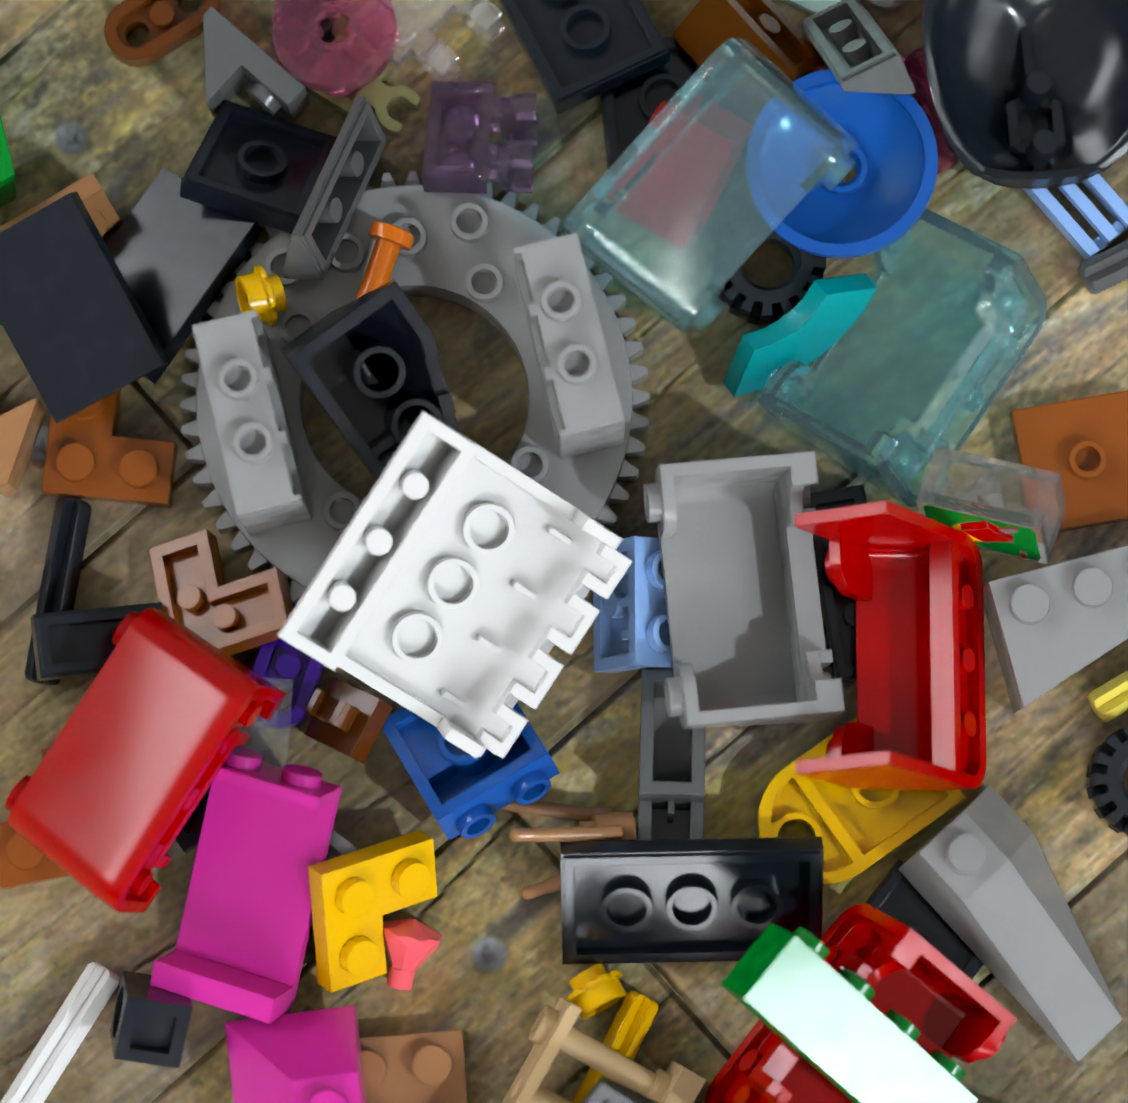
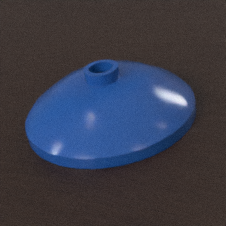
M829 69L820 70L795 80L779 91L761 111L751 131L746 151V177L753 202L770 229L788 244L809 254L825 258L843 259L861 257L882 250L899 240L917 223L933 195L938 173L936 139L928 117L910 94L843 91ZM843 163L852 165L856 170L855 176L845 183L838 182L832 177L834 168Z

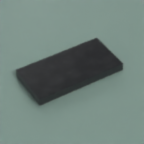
M822 837L560 842L563 964L740 961L770 923L792 934L800 926L820 941L822 938L824 855Z

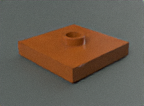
M1128 390L1015 409L1009 413L1031 529L1035 531L1036 536L1128 521Z

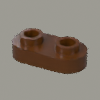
M125 0L113 8L107 16L104 26L106 42L112 54L120 62L133 67L148 66L204 31L203 14L211 6L220 13L222 0H202L200 7L193 12H186L180 8L182 0ZM136 29L149 31L148 40L141 45H132L128 42L130 33Z

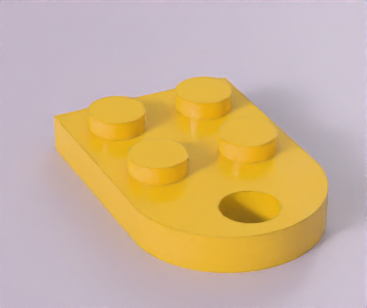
M857 717L852 719L850 722H857ZM833 734L796 760L826 757V747ZM796 760L783 768L766 787L758 807L757 828L759 838H777L779 829L786 822L797 820L807 824L811 828L814 837H822L824 848L823 886L845 882L862 873L966 798L960 790L846 788L796 774Z

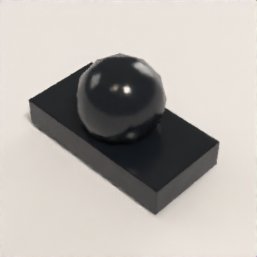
M162 602L33 614L30 620L37 681L86 676L97 677L116 647L112 643V638L121 621L132 611L140 614L149 607L163 611Z

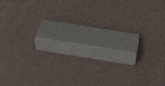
M842 0L802 20L803 22L800 23L803 32L843 91L884 94H913L916 92L900 54L860 0Z
M356 96L291 234L283 269V275L287 279H324L387 143L383 130L365 96Z

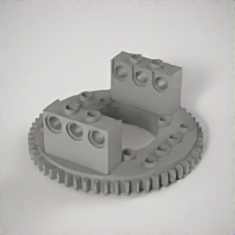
M409 171L403 186L395 185L390 172L383 173L380 188L371 189L369 184H367L323 280L285 278L283 269L291 234L265 225L270 240L265 244L256 241L250 249L252 258L248 262L242 261L234 273L236 276L250 274L254 272V266L261 265L265 269L267 276L273 274L279 276L285 291L287 308L285 312L277 313L276 326L269 328L268 324H262L257 310L241 313L236 295V278L233 282L228 281L221 290L220 294L223 297L221 303L213 302L205 313L212 320L192 325L197 348L186 349L185 357L189 363L199 369L197 372L182 375L181 382L185 388L196 392V395L181 400L180 408L183 413L195 416L197 419L182 426L181 431L185 439L200 441V444L185 452L188 462L190 464L206 465L204 469L192 477L193 482L198 489L215 488L202 503L208 512L226 510L214 524L221 535L239 530L230 544L235 554L239 555L255 549L247 564L249 569L256 574L270 566L272 568L277 567L286 574L288 582L292 581L290 596L293 604L298 603L364 500L355 496L336 482L314 455L307 437L304 421L306 386L279 349L330 312L355 300L376 240L369 237L368 234L372 223L377 221L403 228L414 236L410 251L400 249L389 282L395 280L406 297H435L449 300L471 309L496 327L515 351L527 380L529 406L523 435L508 463L602 525L613 528L616 526L618 517L609 508L608 503L627 505L630 499V494L618 484V481H637L639 476V469L625 460V457L644 456L646 444L630 436L631 434L648 431L649 418L633 412L650 404L649 392L633 388V386L648 380V367L629 364L643 355L644 347L641 341L624 340V338L636 330V321L634 317H616L626 306V298L624 294L606 296L605 293L613 284V276L610 272L593 276L592 272L598 264V255L594 251L583 255L580 245L581 237L577 232L558 237L561 229V220L555 216L543 225L538 223L540 205L533 202L521 212L516 209L517 193L510 191L501 201L494 200L493 183L487 181L478 193L469 192L468 177L463 175L460 176L454 188L445 187L442 172H435L429 185H420L416 171Z

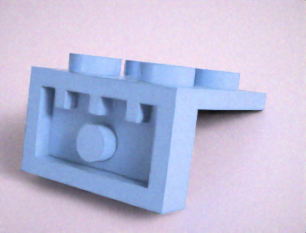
M641 536L623 538L617 551L633 562L608 600L593 591V606L600 610L593 621L594 672L618 673L648 667L673 669L659 538Z

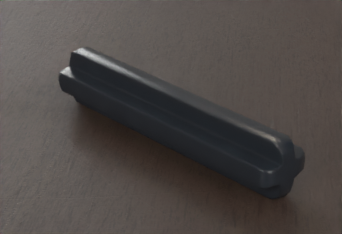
M65 497L59 498L56 501L35 614L74 610L92 511L90 504L84 500ZM31 635L24 673L26 679L38 684L58 685L61 679L37 681L33 637Z

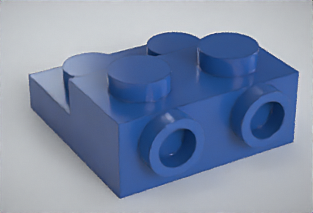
M516 703L513 709L526 717L518 703ZM405 707L389 715L382 728L449 840L460 834L465 839L482 835L495 823V812L515 800L520 805H527L539 800L551 787L549 779L560 773L529 721L504 759L488 749L485 750L481 757L475 758L444 739L436 726Z

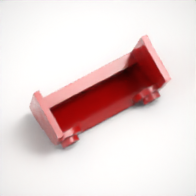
M888 500L795 514V527L829 540V550L825 556L827 577L842 595L856 600L857 722L842 723L836 727L832 738L828 741L826 757L796 760V774L846 788L952 791L979 787L985 777L987 760L983 563L975 541L967 533Z

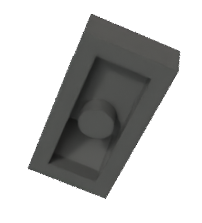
M212 6L203 14L206 100L212 116L215 117L224 100L230 102L248 82L250 85L245 91L257 105L272 116L280 110L294 122L310 104L305 86Z

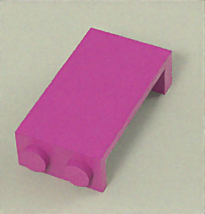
M235 746L211 783L176 949L155 960L150 985L269 1024L293 1009L312 925L308 866L326 861L342 786L322 781L323 774L317 769L298 764H286L284 768H279L261 762L262 754L259 752Z

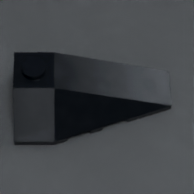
M395 280L330 312L279 349L375 481L382 474L422 410L460 432L452 396L447 389L438 359L439 353L434 336Z

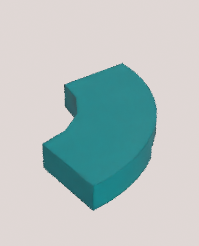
M866 273L814 280L802 300L792 310L765 328L743 334L723 383L735 397L764 389L803 369L831 348L849 330L870 302L877 286Z

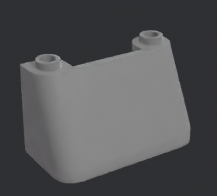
M815 451L660 464L655 471L654 483L644 484L643 498L646 520L648 523L657 522L674 674V677L665 678L664 680L665 704L668 717L679 716L683 729L827 721L845 711L841 678L831 679L830 673H823L822 670L833 663L832 649L826 650L813 534L795 527V514L816 511V508L803 509V507H810L809 486L818 484Z

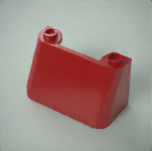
M149 607L140 614L132 611L121 621L112 638V643L116 647L32 777L28 775L23 777L12 789L5 803V808L11 811L7 824L95 897L117 912L122 913L146 912L163 886L153 879L152 867L165 868L172 857L166 852L216 777L220 768L236 745L244 746L251 735L241 728L243 726L249 728L258 715L269 721L287 694L186 626L154 607Z
M859 903L845 910L820 939V942L830 950L824 961L838 974L845 967L872 987L876 994L869 1002L884 1015L891 1008L912 1023L921 1032L915 1043L928 1055L934 1049H937L950 1059L954 1056L966 1063L988 1059L999 1051L1005 1041L1006 1033L1018 1019L912 928L869 904ZM760 1019L715 1076L704 1100V1103H854Z

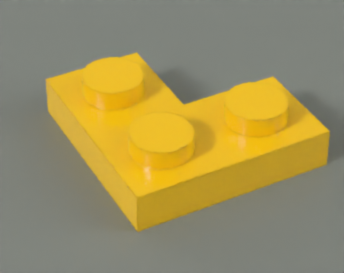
M417 830L308 866L318 984L330 993L387 974L382 915L437 897L434 839L421 830Z

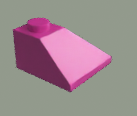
M355 1005L284 1014L269 1024L256 1019L225 1022L234 1103H367Z

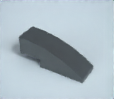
M642 669L637 840L703 839L706 728L683 729L679 716L668 717L665 704L664 680L665 678L674 677L673 669Z

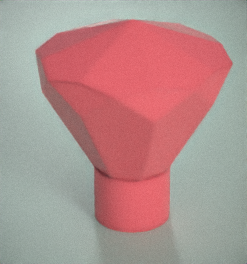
M416 919L386 920L383 922L384 943L391 964L386 984L398 990H411L416 970L439 947L442 934Z

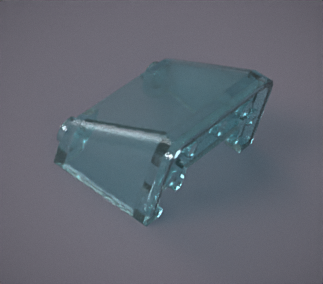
M732 37L714 51L573 208L561 223L558 231L563 236L577 232L583 254L680 332H687L692 326L699 332H702L726 306L719 298L725 289L724 285L809 192H813L821 184L831 191L846 177L856 165V162L849 155L859 143L748 39Z
M925 209L917 223L899 240L871 254L874 263L878 267V271L872 278L877 289L862 314L849 330L831 348L820 355L812 367L799 360H793L773 370L766 380L763 394L758 399V403L772 418L884 493L909 507L917 506L923 502L937 485L1043 327L1048 307L1043 291L1021 254L928 209Z

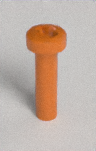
M377 221L372 223L368 236L376 240L355 299L389 282L400 249L411 250L414 236L410 232L386 222Z

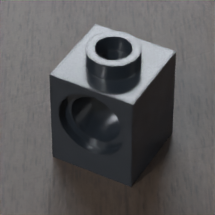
M123 970L110 1028L114 1059L179 1069L193 1008L191 998L151 986L152 975Z

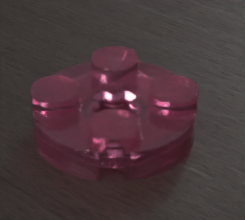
M276 0L274 4L272 37L278 59L286 71L309 89L326 92L334 97L347 96L355 89L362 88L374 81L383 73L392 60L399 38V29L391 0ZM343 16L350 21L346 26L349 36L342 42L334 40L331 43H327L321 40L324 36V30L320 23L325 18L336 22Z

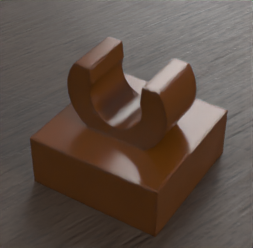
M333 678L326 693L318 688L315 689L304 710L313 716L304 734L364 764L393 706L380 698L337 678Z

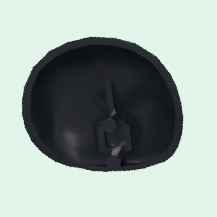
M924 0L922 16L923 53L927 79L935 109L945 136L956 156L972 174L994 185L1009 188H1054L1088 179L1108 169L1127 153L1128 0Z

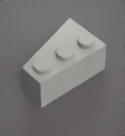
M1128 546L993 580L983 587L984 610L1013 713H1016L1128 639Z

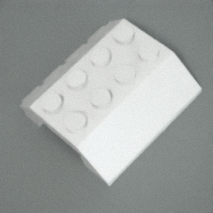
M422 410L277 635L335 671L337 666L428 721L438 728L444 739L475 758L481 757L485 750L488 749L504 759L529 721L513 709L518 700H521L528 706L536 709L565 666L549 654L554 644L572 655L600 612L598 608L585 600L588 592L591 589L608 600L633 561L617 551L623 538L467 436Z

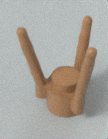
M515 800L501 809L510 812L580 821L579 827L513 829L509 836L515 842L637 840L635 819L632 811L613 812L612 806L583 807L545 801H535L527 805H520ZM561 875L523 888L521 896L529 900L561 890Z

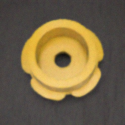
M256 265L253 267L254 272L236 277L235 288L241 313L257 310L262 324H268V327L272 328L277 324V313L286 311L285 291L277 274L267 276L265 269L261 265Z
M603 963L594 965L569 981L573 992L565 1000L582 1009L579 1014L582 1020L594 1017L626 997L627 993L619 980L623 976V972L620 969H615L608 973Z

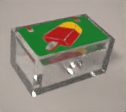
M937 445L916 499L919 514L967 533L975 541L979 549L1048 565L1066 512L1060 473Z

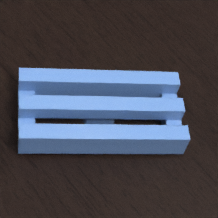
M1099 173L1081 181V183L1116 221L1112 225L1075 183L1058 187L1099 234L1094 240L1085 233L1047 188L1023 189L1085 260L1097 255L1128 229V206Z

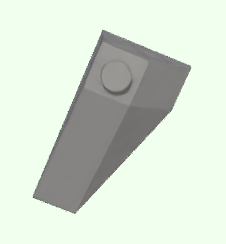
M989 784L904 862L898 870L1075 1064L1096 1046L1122 1020V1017L1034 832Z

